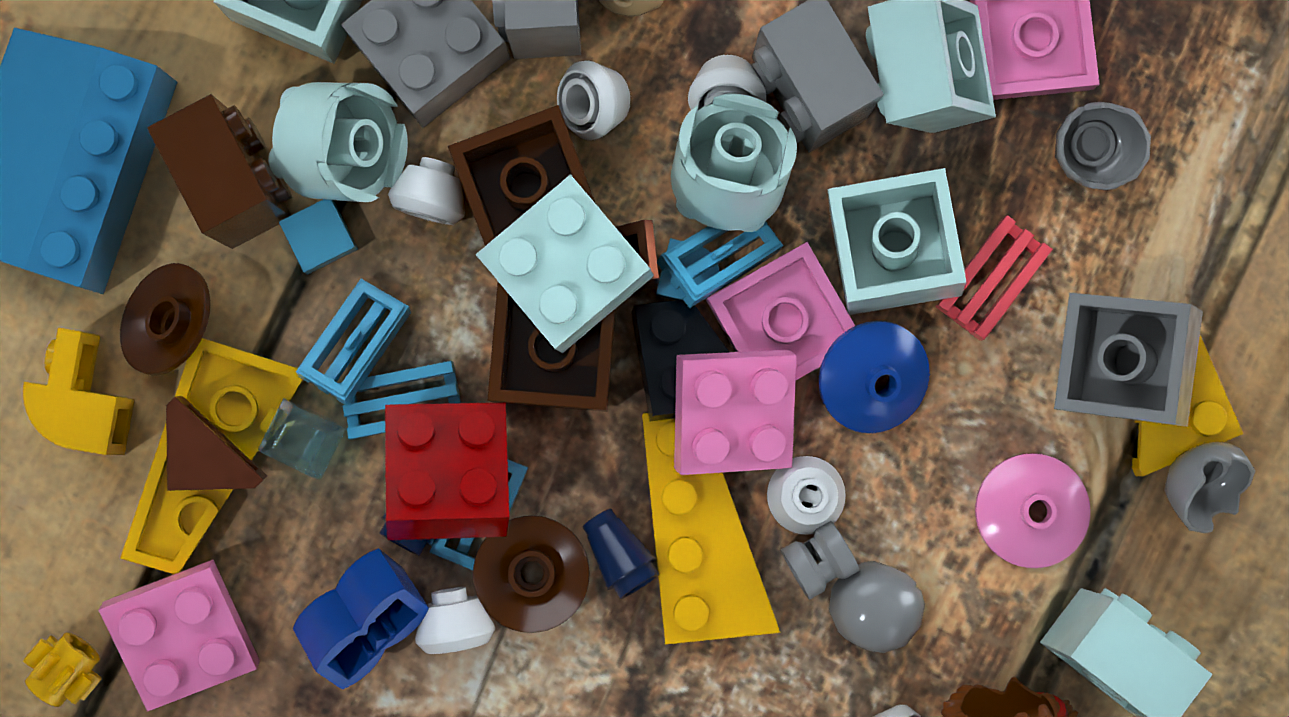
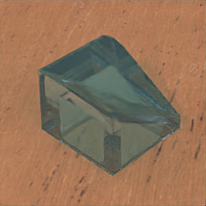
M283 398L258 451L310 477L320 480L346 428L326 416Z

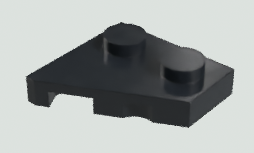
M684 300L634 305L631 315L649 421L674 419L676 356L729 353V351L695 305L689 308Z

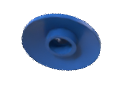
M870 321L850 328L833 342L822 361L819 373V391L824 406L836 421L853 431L878 433L900 425L916 411L926 394L930 376L926 351L915 335L895 323ZM883 375H889L887 385L882 390L876 392L875 383L877 379Z

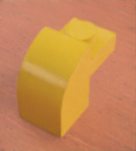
M58 328L56 339L49 343L45 354L44 364L46 372L49 373L48 383L24 382L23 385L24 406L31 423L44 438L63 448L102 455H125L135 399L90 392L100 335Z

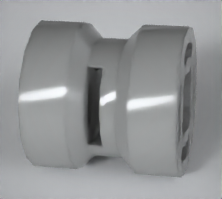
M832 521L817 528L814 537L804 543L795 541L780 550L791 572L809 600L824 592L826 584L833 579L840 578L845 580L860 571L851 550Z

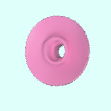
M1022 454L1002 461L985 477L976 497L975 516L983 540L997 556L1021 567L1043 568L1063 561L1079 547L1087 533L1090 522V501L1083 482L1068 465L1047 455ZM1040 500L1047 508V515L1041 522L1036 523L1029 516V507L1033 502Z

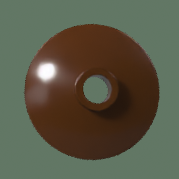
M180 263L166 264L148 274L132 293L121 321L120 343L126 361L135 370L147 375L156 376L169 373L182 365L199 345L209 320L210 293L205 279L197 270Z
M529 515L509 520L507 537H486L476 554L473 566L475 592L485 611L499 624L524 633L548 631L563 624L578 610L586 596L589 585V562L582 543L565 525L543 516ZM534 561L542 566L544 574L539 582L529 583L523 578L522 567L525 563Z

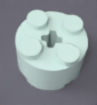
M311 82L299 87L286 89L281 96L280 108L273 127V148L269 153L268 160L271 171L276 177L283 178L291 189L307 198L353 202H372L380 198L376 195L384 187L392 188L402 174L407 156L408 138L405 124H397L391 108L398 107L396 102L386 90L370 83Z
M742 94L720 95L714 97L712 104L698 110L697 105L689 111L682 122L671 170V186L676 198V207L684 217L695 219L712 228L754 232L764 226L765 221L775 213L782 201L796 158V137L791 127L787 131L785 126L777 119L779 112L765 101Z

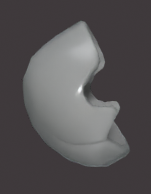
M1091 102L1085 106L1078 107L1066 116L1056 133L1055 158L1066 176L1076 183L1092 189L1112 190L1139 176L1150 158L1151 135L1140 115L1133 109L1108 102Z
M1224 442L1204 443L1189 449L1175 459L1170 465L1164 490L1175 513L1189 531L1209 533L1214 529L1212 518L1216 514L1224 512L1235 515L1239 512L1240 495L1251 485L1255 468L1244 452L1237 446Z
M867 561L858 564L859 572L845 580L839 578L831 588L829 612L837 631L856 646L872 652L886 653L906 646L921 627L925 608L921 590L916 587V582L906 573L876 561Z

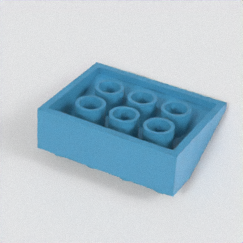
M19 28L13 29L0 65L1 262L104 294L155 148V143L147 127L165 118L177 85L176 80L157 65L101 47Z

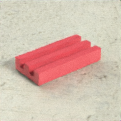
M1008 215L1001 219L964 268L966 277L965 290L1004 237L1007 235L1014 241L961 311L953 305L959 297L941 299L935 306L980 341L985 340L1053 250L1045 243L1040 244L1033 238L1035 235L1027 229H1020L1015 225L1016 221ZM1023 250H1027L1031 253V256L978 324L972 317Z

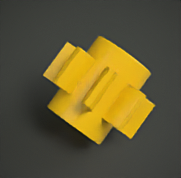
M64 633L59 640L51 635L47 640L41 638L23 659L25 664L34 669L25 679V684L36 697L51 706L60 707L67 699L72 704H76L80 699L84 701L102 680L101 676L92 671L99 662L100 656L89 643L72 633Z

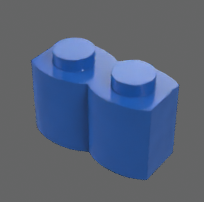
M378 548L355 561L342 575L336 589L324 593L311 602L297 618L293 630L315 671L340 689H345L365 677L379 662L386 648L397 644L411 634L422 622L429 607L403 567Z

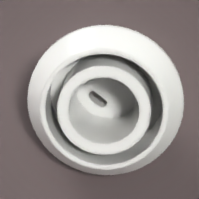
M720 55L708 60L701 67L688 92V104L691 110L697 105L698 110L712 104L714 97L724 94L748 95L766 102V89L751 64L747 60L734 55Z
M579 61L571 65L562 77L557 90V105H559L566 126L574 134L585 140H595L605 136L626 118L630 108V91L625 79L617 71L593 61Z
M422 157L419 166L408 165L389 190L388 196L392 207L424 220L447 225L456 224L465 216V202L462 183L459 178L453 176L455 166L428 157Z
M813 456L792 458V468L776 469L767 488L768 506L773 517L781 526L798 534H814L817 528L832 521L834 524L841 515L845 504V486L841 476L831 464ZM814 485L816 486L817 490L814 491L807 489L806 486ZM802 502H809L812 504V507H805L802 505Z
M466 587L448 588L431 593L432 603L427 604L429 607L428 612L418 625L415 637L416 644L425 653L442 654L475 648L489 642L495 626L477 596H467Z

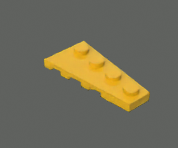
M202 338L195 351L186 361L175 396H183L252 461L303 382V379L297 375L296 370L298 368ZM166 423L120 559L176 574L182 571L234 489L167 491Z
M643 413L642 420L665 645L781 633L723 472L680 475L674 469L675 418L649 421L648 413Z

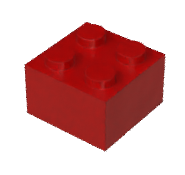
M506 402L385 405L386 529L388 540L507 537L510 516Z

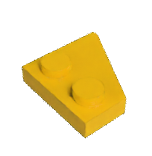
M1201 335L1199 337L1188 427L1134 420V423H1139L1137 458L1132 459V470L1135 476L1143 477L1167 467L1179 455L1193 447L1204 443L1226 442L1243 435V431Z

